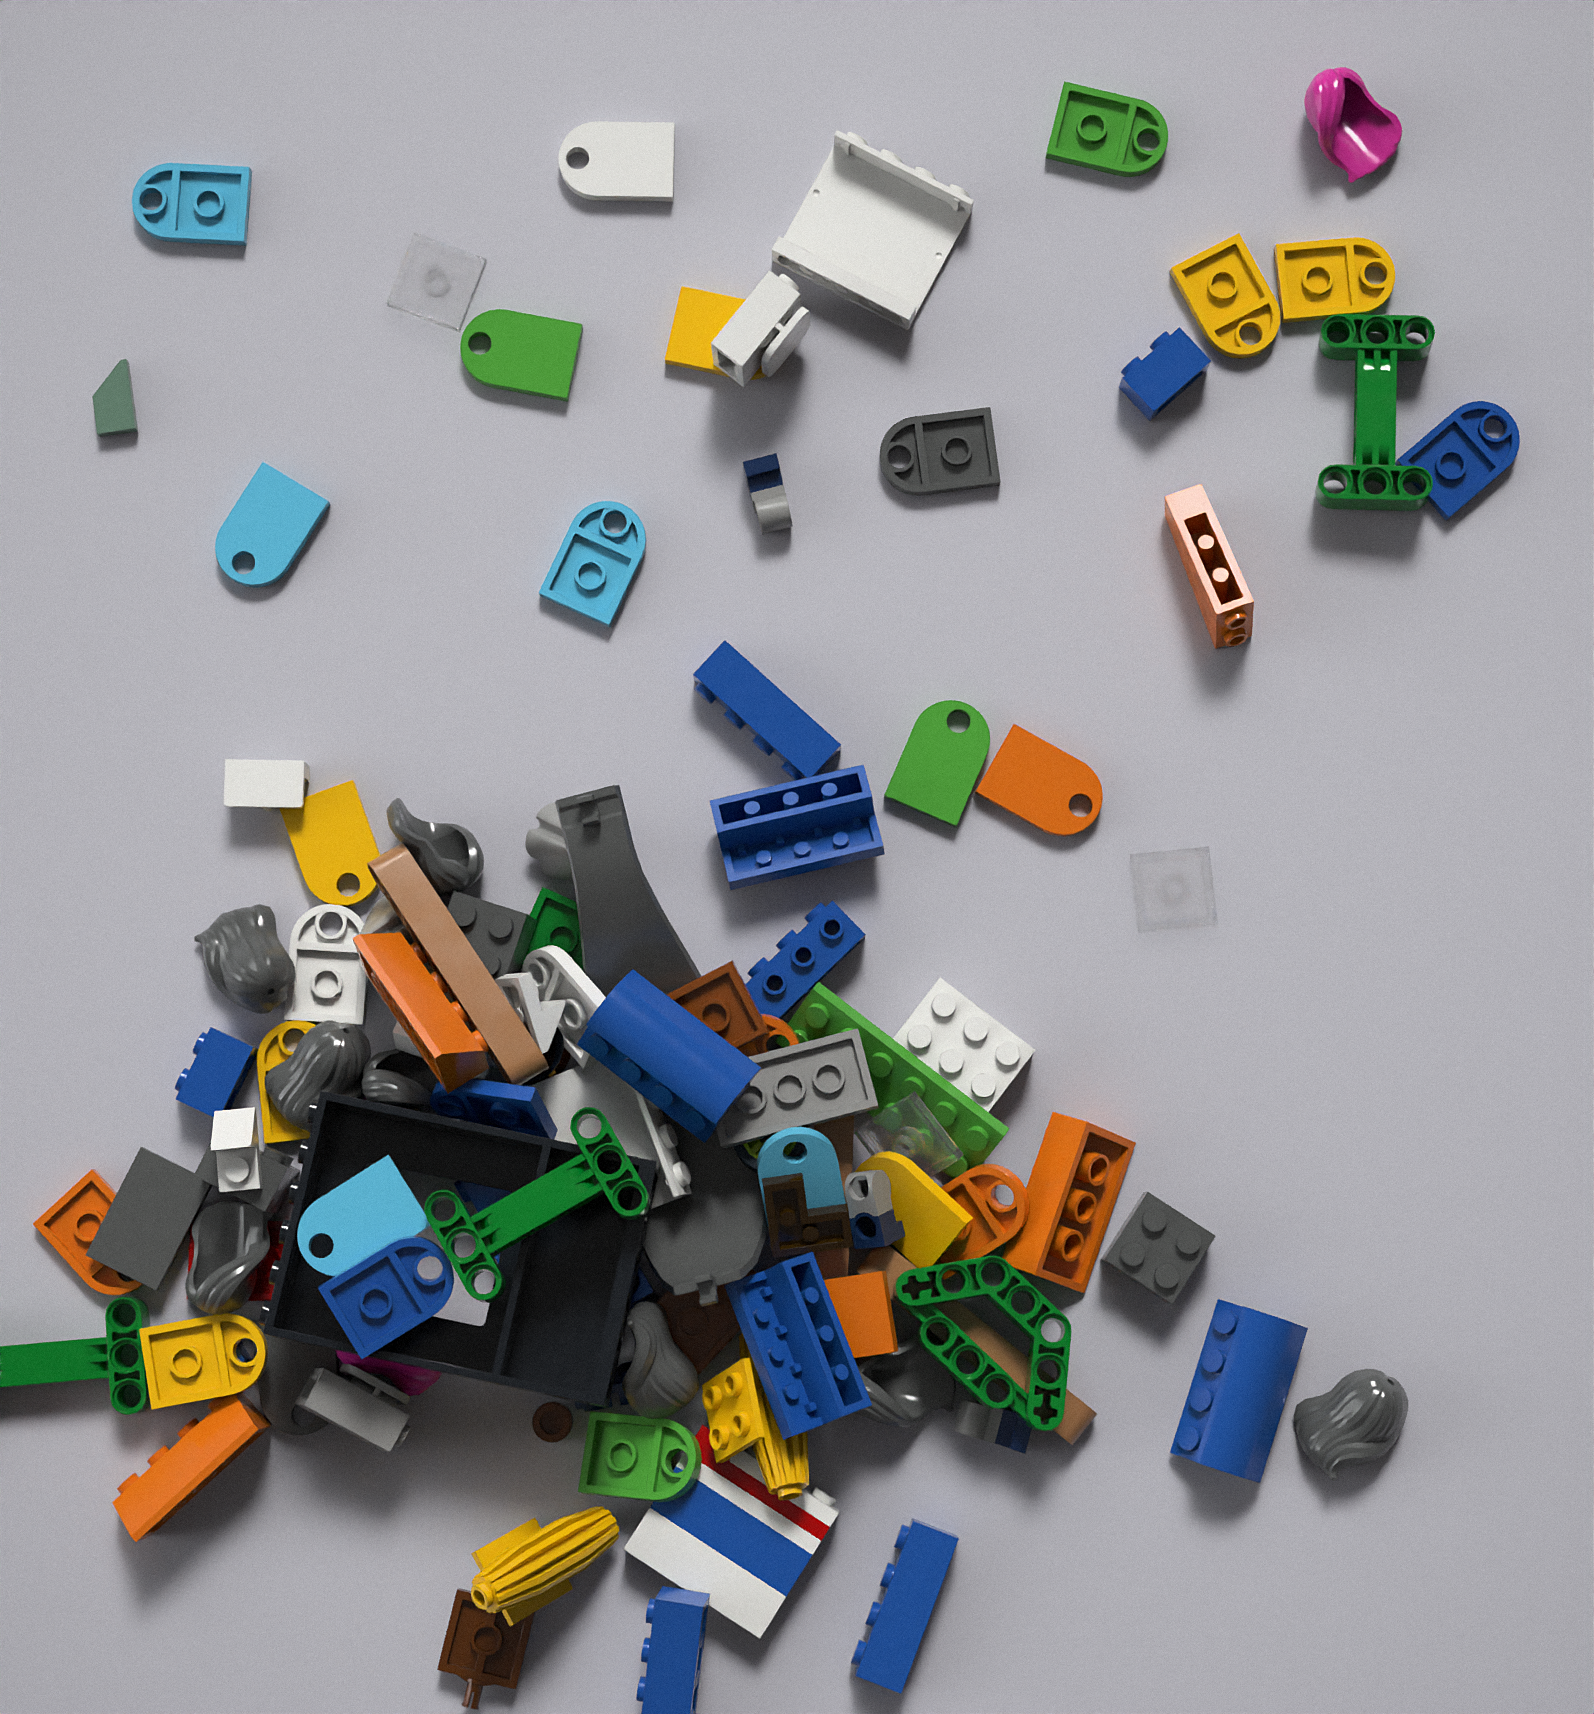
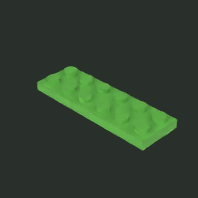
M820 982L814 986L788 1022V1025L797 1035L799 1043L858 1028L879 1106L878 1109L866 1112L952 1179L977 1165L983 1164L1009 1130L1006 1125ZM779 1035L775 1041L783 1048L790 1046L788 1039L783 1035Z

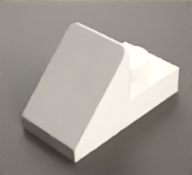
M531 972L506 974L495 979L496 984L542 1054L547 1052L566 1001L552 1000L540 1002L538 988L532 979Z
M256 1108L214 1111L211 1151H215L217 1157L219 1192L263 1189Z

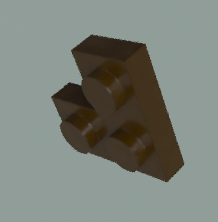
M802 1173L762 1178L773 1258L853 1247L847 1203L807 1209Z

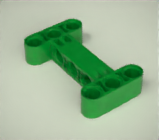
M1337 314L1328 317L1322 324L1318 342L1321 353L1332 360H1355L1353 465H1329L1319 474L1315 494L1318 502L1325 508L1414 511L1419 510L1427 503L1433 486L1430 473L1418 466H1395L1397 361H1419L1430 352L1435 329L1432 322L1426 317L1418 315ZM1338 331L1343 333L1347 340L1343 343H1334L1329 340L1327 335ZM1371 332H1378L1384 335L1386 341L1375 344L1369 341L1366 335ZM1409 333H1419L1424 337L1425 342L1418 345L1412 344L1407 340L1406 335ZM1331 480L1338 481L1344 486V491L1337 494L1330 493L1325 489L1324 484ZM1369 481H1376L1382 485L1384 491L1376 495L1370 494L1365 490L1364 484ZM1407 482H1416L1423 488V493L1415 496L1410 495L1404 490L1403 485Z
M585 1107L578 1110L571 1119L570 1129L582 1154L475 1215L471 1216L461 1199L449 1190L433 1192L427 1198L424 1208L426 1218L466 1291L474 1299L482 1303H491L499 1299L505 1290L506 1281L494 1256L604 1193L619 1216L626 1220H636L647 1213L650 1207L649 1194L608 1120L600 1110L593 1107ZM595 1118L601 1122V1130L596 1137L585 1138L580 1135L579 1127L585 1119ZM609 1153L620 1156L622 1160L620 1169L613 1174H605L599 1169L601 1158ZM629 1189H635L642 1195L640 1206L634 1210H625L619 1204L621 1194ZM443 1200H451L456 1206L454 1216L447 1221H439L435 1216V1208ZM471 1236L476 1242L474 1252L465 1258L458 1257L454 1250L455 1243L460 1237ZM483 1272H491L496 1278L494 1289L487 1294H479L474 1286L476 1277Z
M121 1297L113 1300L107 1307L105 1314L106 1337L0 1346V1387L109 1378L110 1400L116 1411L126 1415L145 1411L151 1404L139 1329L150 1327L148 1306L137 1297ZM125 1304L131 1305L136 1312L135 1321L130 1326H125L119 1319V1311ZM127 1344L135 1346L139 1354L136 1364L132 1367L126 1365L121 1357L122 1350ZM130 1384L136 1386L141 1393V1400L135 1407L128 1405L124 1399V1391Z

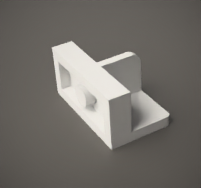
M225 759L224 805L227 807L262 808L265 811H272V808L300 809L304 806L305 782H310V766L305 761Z

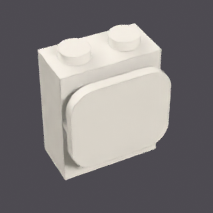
M769 270L711 342L713 364L743 387L761 365L762 372L766 376L771 377L799 344L810 327V311L805 307H801V294L798 292V285L788 276L781 274L778 277Z

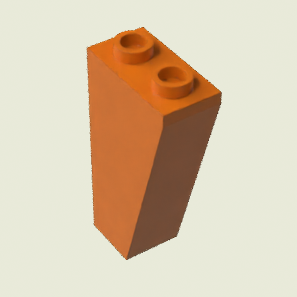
M1202 484L1165 496V518L1215 649L1225 645L1227 647H1234L1242 644L1248 637L1252 636L1254 600Z

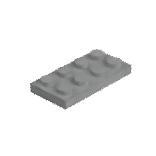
M858 1028L748 1057L760 1066L761 1069L744 1094L729 1109L716 1129L721 1148L725 1149L771 1137L775 1133L787 1128L809 1127L878 1109L879 1106Z

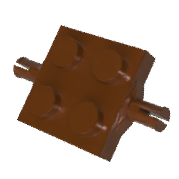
M461 1588L457 1589L437 1670L455 1674L468 1682L463 1703L461 1704L463 1707H469L472 1693L474 1692L470 1709H479L483 1686L499 1685L516 1690L536 1611L514 1625L509 1626L502 1611L488 1613L487 1610H482L475 1605L471 1597V1591Z

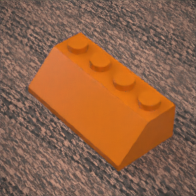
M401 932L359 934L352 938L366 976L447 1093L452 1092L489 1069L485 1053L489 1051L487 1043L478 1030L471 1033L465 1023L469 1020L457 1000L450 1003L444 993L448 992L445 983L436 971L431 974L424 966L427 963V959L416 942L409 945Z
M1052 1112L1026 1187L1029 1197L1027 1221L1021 1231L1007 1241L1002 1258L1017 1270L1085 1293L1136 1142L1087 1121Z
M243 1392L213 1399L207 1406L211 1412L200 1422L196 1418L192 1419L177 1433L181 1438L180 1441L170 1450L164 1445L148 1459L147 1462L151 1467L140 1477L136 1473L132 1474L117 1488L121 1495L112 1503L135 1542L150 1537L272 1426Z

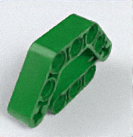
M985 1256L910 1269L903 1272L895 1280L893 1285L895 1300L921 1323L917 1332L920 1346L978 1402L986 1408L993 1410L1009 1406L1031 1429L1036 1431L1052 1430L1062 1422L1072 1334L1071 1324L1064 1314L1005 1259L999 1256ZM993 1264L1000 1269L1002 1279L997 1286L987 1285L983 1281L981 1271L985 1265ZM954 1271L961 1276L962 1287L959 1292L950 1293L943 1288L941 1279L945 1272ZM927 1274H933L932 1287L937 1297H931L932 1289L922 1290L917 1293L916 1300H912L910 1293L903 1294L902 1287L908 1284V1278H913L914 1284L919 1285L928 1283L930 1279ZM1023 1292L1029 1296L1031 1309L1027 1314H1019L1012 1308L1011 1299L1014 1293ZM985 1296L1030 1339L1025 1391L952 1320L938 1310L934 1304ZM1045 1320H1053L1060 1326L1061 1335L1056 1342H1049L1043 1338L1041 1327ZM932 1323L941 1324L947 1331V1340L941 1346L933 1345L927 1339L926 1331ZM962 1351H968L976 1357L977 1366L971 1374H964L957 1368L956 1358ZM1043 1360L1051 1361L1057 1369L1056 1379L1052 1383L1043 1382L1037 1375L1038 1365ZM992 1379L1000 1380L1006 1386V1396L999 1403L990 1400L986 1393V1386ZM1035 1388L1042 1391L1056 1390L1055 1396H1046V1409L1052 1410L1053 1415L1052 1418L1045 1419L1044 1424H1041L1040 1417L1034 1415L1033 1412L1034 1408L1041 1407L1043 1402V1394L1035 1395Z

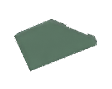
M123 359L118 362L92 396L96 430L99 437L138 431L129 362L127 359Z

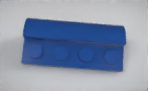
M864 764L709 800L730 890L885 854Z
M633 969L603 1000L586 1025L588 1027L577 1043L584 1051L704 1143L712 1136L729 1109L744 1094L761 1069L755 1062Z
M813 1252L783 1261L765 1271L724 1285L783 1440L826 1425L872 1405Z
M1218 1299L1170 1453L1260 1483L1308 1328L1245 1306Z

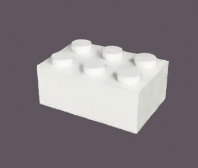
M941 977L893 1038L987 1112L990 1111L1035 1052L1034 1048Z

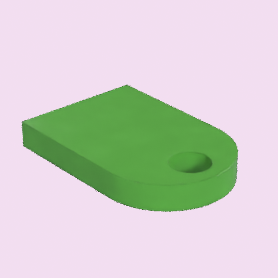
M1064 81L1045 158L1122 177L1140 176L1151 171L1161 161L1168 143L1167 124L1157 108L1144 100ZM1146 133L1152 134L1157 138L1159 145L1154 150H1144L1138 145V137Z
M504 309L489 310L476 316L465 328L460 343L461 357L469 374L485 386L568 402L583 325ZM484 336L491 340V348L485 354L473 353L470 350L472 340L476 337Z
M956 700L941 701L925 709L914 724L884 794V798L956 828L990 746L989 728L979 711L967 703ZM954 712L964 713L970 722L968 729L961 733L953 732L947 725L949 715Z
M590 1411L578 1492L587 1495L653 1502L675 1500L684 1495L693 1486L699 1475L702 1461L699 1443L687 1427L670 1419H649L643 1416ZM684 1451L688 1457L687 1466L683 1471L675 1473L671 1467L672 1458L676 1453Z

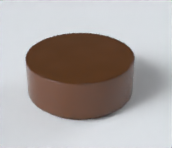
M551 1401L544 1403L538 1407L533 1415V1430L543 1441L551 1443L561 1441L572 1430V1413L567 1406L560 1402Z

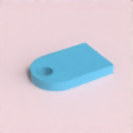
M184 163L157 165L146 171L134 187L132 194L134 215L149 235L162 241L246 246L252 171L250 167ZM150 193L162 195V203L155 210L143 208V200Z
M262 462L218 531L215 553L219 565L233 581L246 587L260 588L279 581L288 572L329 508V501ZM246 554L253 556L255 566L251 572L239 574L235 571V562L238 557Z
M614 501L596 502L581 510L568 529L541 586L539 595L607 627H611L646 550V534L637 514L629 507ZM620 514L625 517L627 521L625 528L619 533L607 531L604 523L608 516Z
M791 1127L775 1133L764 1143L757 1158V1172L766 1220L767 1213L762 1178L802 1173L807 1209L846 1204L837 1154L832 1143L823 1134L806 1127ZM791 1142H800L806 1147L804 1152L796 1157L786 1155L783 1150Z
M387 1155L314 1201L305 1210L300 1219L297 1239L301 1254L307 1263L317 1271L335 1277L390 1242L402 1237L418 1236L431 1228V1225L395 1163ZM323 1234L330 1236L334 1244L331 1254L325 1258L315 1257L311 1251L313 1239Z

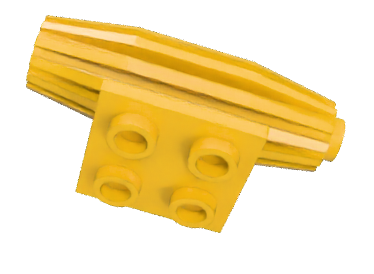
M741 1333V1336H739L740 1360L702 1385V1402L707 1412L710 1428L709 1440L714 1449L716 1463H724L752 1445L768 1492L772 1495H778L779 1500L798 1498L803 1495L802 1489L809 1486L807 1432L783 1440L743 1333Z
M595 1506L559 1518L543 1528L540 1527L534 1517L471 1554L480 1572L472 1579L471 1597L478 1608L485 1609L488 1613L502 1611L509 1626L571 1591L573 1587L568 1579L589 1567L618 1540L619 1526L616 1524L615 1517L611 1515L608 1509H604L603 1506Z

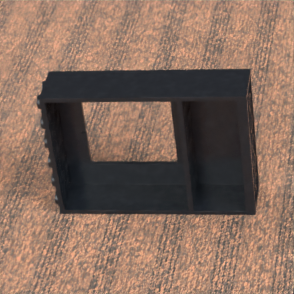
M320 1091L319 1099L312 1100L308 1112L307 1123L313 1124L309 1140L303 1139L298 1154V1163L303 1164L300 1179L293 1180L289 1192L288 1203L294 1204L290 1220L284 1219L280 1229L279 1244H283L284 1247L280 1261L274 1260L270 1272L269 1284L274 1285L271 1301L265 1300L261 1309L259 1324L265 1326L263 1334L274 1338L358 1355L318 1289V1286L333 1277L317 1271L307 1263L299 1249L297 1231L302 1215L314 1201L362 1172L367 1163H376L389 1155L397 1168L513 1193L582 1154L580 1147L573 1143ZM606 1154L599 1162V1169L605 1174L616 1173L621 1167L622 1160L616 1154ZM627 1155L650 1197V1207L641 1218L626 1220L620 1217L604 1193L501 1252L498 1266L506 1281L505 1290L499 1299L489 1303L486 1321L482 1326L432 1316L367 1357L608 1408L625 1333L626 1318L630 1310L660 1171L658 1162ZM635 1189L626 1190L621 1194L619 1204L625 1210H634L640 1206L642 1195ZM324 1234L315 1237L311 1243V1251L317 1258L329 1256L334 1247L331 1237ZM495 1278V1281H494L493 1289H494V1287H495V1285H496V1278Z

